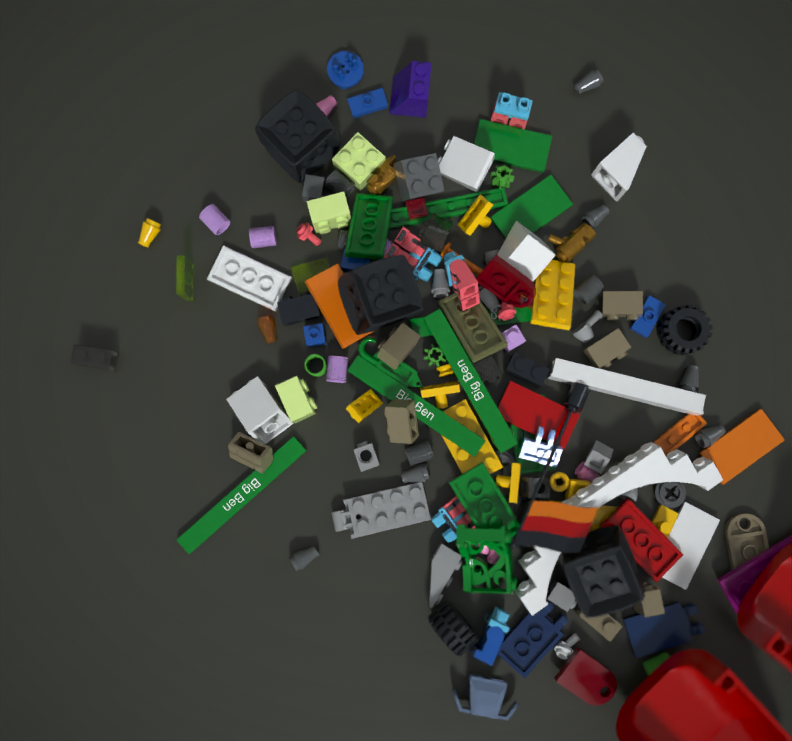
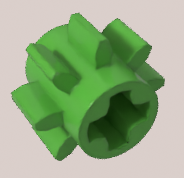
M505 164L500 167L496 166L495 172H491L492 185H496L499 189L502 187L509 188L510 182H513L515 177L512 175L513 169H509Z
M431 344L430 351L428 349L424 350L428 356L424 357L423 360H429V367L432 363L436 364L437 368L440 361L445 363L446 360L442 358L443 353L439 346L434 348V345ZM433 351L436 354H440L437 360L430 357Z

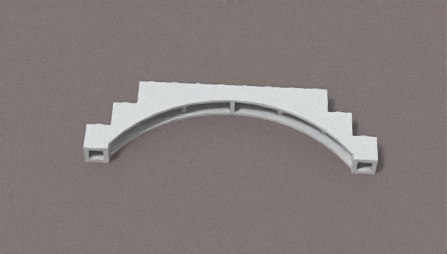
M649 442L642 445L640 450L634 454L628 455L620 464L611 467L607 473L595 478L590 485L578 490L573 497L561 503L582 508H599L618 495L648 484L684 482L696 484L708 491L723 481L713 461L702 456L692 463L688 455L678 449L669 452L665 456L660 446ZM533 547V551L526 553L519 560V563L530 579L520 583L517 590L514 591L532 616L548 605L546 601L548 585L553 568L561 552Z

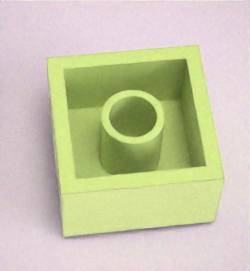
M357 132L334 156L332 162L333 166L361 191L367 185L366 182L386 160V157Z
M344 192L307 201L316 233L325 234L330 232V229L337 227L338 229H344L349 226L351 215Z
M295 376L275 386L291 422L297 423L316 414L315 409H317V405L314 399L307 394L310 390L305 380Z

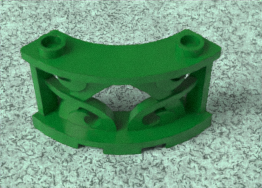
M457 524L456 545L459 548L461 557H465L466 564L462 565L464 592L513 595L514 590H517V578L513 576L512 549L509 546V543L512 541V534L505 525H501V529H468L466 525ZM484 545L494 550L500 556L490 568H488L487 563L482 558L474 556L484 549ZM475 565H480L481 568L476 569ZM493 577L495 583L499 585V577H503L506 581V589L493 588L491 578ZM484 582L487 583V587H488V588H475V586L480 585V584H482V583H484Z

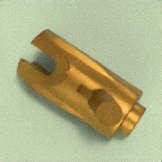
M395 155L387 158L375 174L366 182L368 185L367 189L373 195H380L396 180L393 164L397 163Z
M583 223L571 231L569 237L559 238L550 234L547 241L558 245L556 257L560 261L570 262L586 246L585 243H589L596 236V232L588 224Z

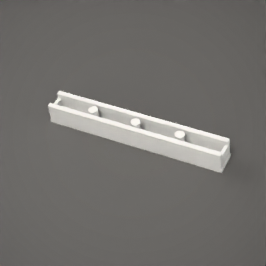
M555 358V361H552L550 374L547 378L570 385L573 382L587 386L590 390L686 414H693L694 416L702 415L704 412L703 407L706 395Z

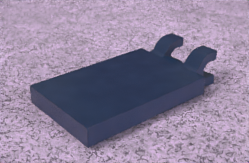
M547 598L548 605L533 616L528 611L503 639L497 653L523 678H526L562 638L564 633L561 629L569 622L567 616L562 612L558 614L555 620L547 615L554 608Z
M677 601L663 606L665 614L644 617L637 613L622 618L634 657H642L692 641L691 635L706 633L703 624H700V622L690 624L688 616L699 613L697 605L689 603L681 606L680 602Z

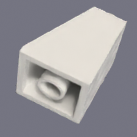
M634 133L604 158L591 174L616 202L630 188L647 147L643 139Z
M453 136L452 140L448 139L444 150H446L444 156H440L438 159L440 173L478 192L494 160L495 153Z
M518 221L514 223L497 254L527 276L532 282L555 257L554 252L542 239Z
M258 376L226 399L246 431L255 440L263 444H267L294 424Z

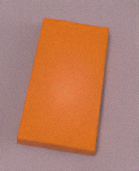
M336 264L305 281V284L343 349L372 332L357 335L354 332L338 289V280L344 273L339 264Z
M758 409L721 436L710 448L706 447L698 454L714 462L723 479L720 484L724 485L782 443L784 438L764 411Z

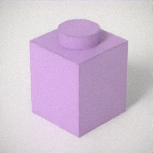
M517 325L502 332L508 343V346L504 348L506 353L526 342Z

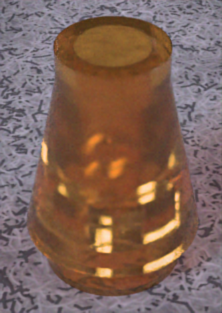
M272 315L257 318V326L266 344L277 341L275 319L272 318Z

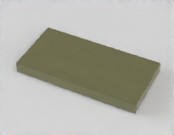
M453 293L437 301L439 308L473 363L508 346L506 339L481 300L480 304L464 311L459 306L458 293Z

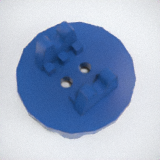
M341 51L334 54L327 65L328 77L332 83L341 89H347L358 84L364 75L363 63L360 57L349 51Z

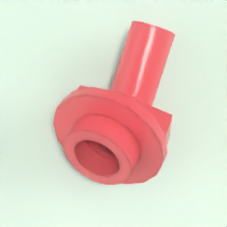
M301 223L296 230L298 239L305 241L308 238L316 246L321 244V240L312 233L314 228L310 223Z
M502 301L501 309L498 311V318L503 319V321L510 320L514 317L516 309L512 304Z

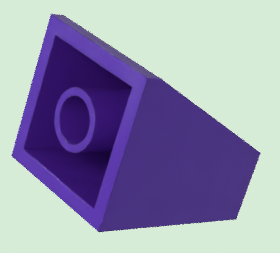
M412 61L393 77L390 114L426 118L432 63Z

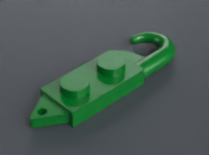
M367 337L360 341L358 351L363 359L406 388L423 387L417 375L418 372L404 362L394 370L377 357L379 351L372 356L365 350V344L368 342L376 343V339Z

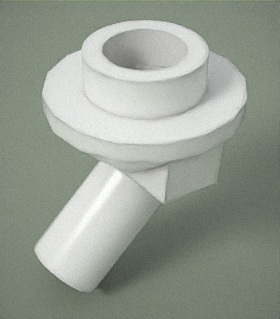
M576 633L565 642L559 641L554 649L559 658L567 660L574 651L571 647L580 640Z

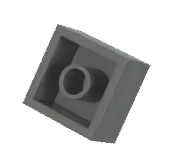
M436 153L401 160L393 164L402 202L444 191Z

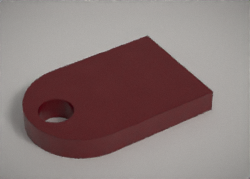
M497 254L476 278L480 285L505 303L512 304L516 308L529 306L536 296L534 283ZM521 294L526 295L528 298L522 297Z
M579 647L576 648L554 677L557 683L586 703L595 706L603 705L610 701L617 689L616 677L610 669ZM608 686L607 692L601 694V688Z

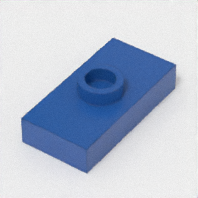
M383 88L347 99L353 118L388 108Z
M649 295L643 303L642 317H638V320L633 321L630 330L648 338L666 304Z

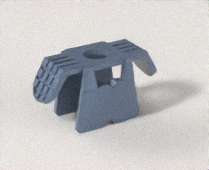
M470 674L468 677L469 708L460 705L455 689L452 690L459 711L473 715L508 721L519 705V702L515 701L505 714L499 713L507 688V683L500 679H485L483 676Z

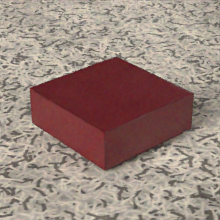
M424 197L405 201L409 221L428 217Z

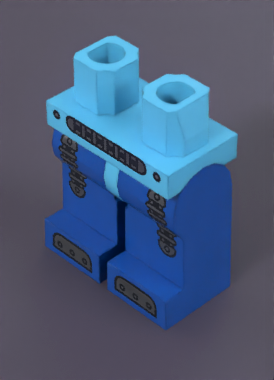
M495 606L491 615L486 614V622L483 624V633L479 643H475L470 648L474 658L489 665H493L504 639V632L507 633L509 630L506 624L509 614L505 610Z

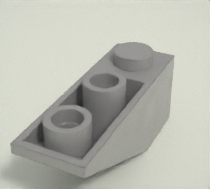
M440 542L431 558L429 606L433 608L434 604H439L443 597V594H441L444 587H449L453 580V577H451L453 571H458L463 562L459 552Z

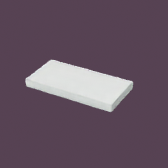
M224 245L207 277V280L275 312L278 308L277 302H280L281 298H283L292 277Z
M683 502L668 539L684 555L662 578L686 590L720 520L687 502Z

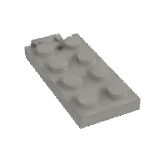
M422 482L344 499L343 502L346 509L331 512L335 532L350 529L351 539L431 520ZM357 514L361 515L360 519H356Z

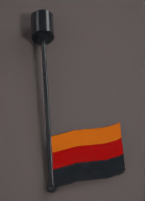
M573 382L563 405L566 407L565 409L568 411V414L512 543H509L512 549H515L517 546H533L562 553H580L598 507L582 508L559 502L535 501L572 413L576 414L582 411L590 393V389L583 384Z

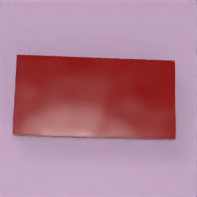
M509 381L497 407L505 422L536 436L538 427H543L544 434L541 439L547 441L550 430H555L553 445L568 414V411L565 409L566 407L512 381ZM572 413L558 445L562 449H565L580 416L579 413Z
M628 498L600 525L601 528L614 525L620 527L629 544L635 562L656 583L684 555Z

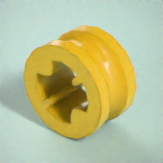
M449 364L436 368L440 372L439 378L454 374Z

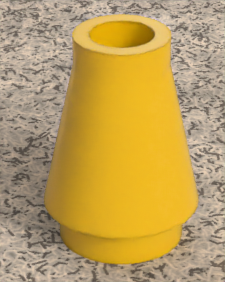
M146 218V221H143L138 243L149 248L151 242L160 232L161 224Z
M556 472L551 476L550 486L553 490L562 492L569 487L570 481L565 473ZM562 478L564 481L563 485H557L556 480Z

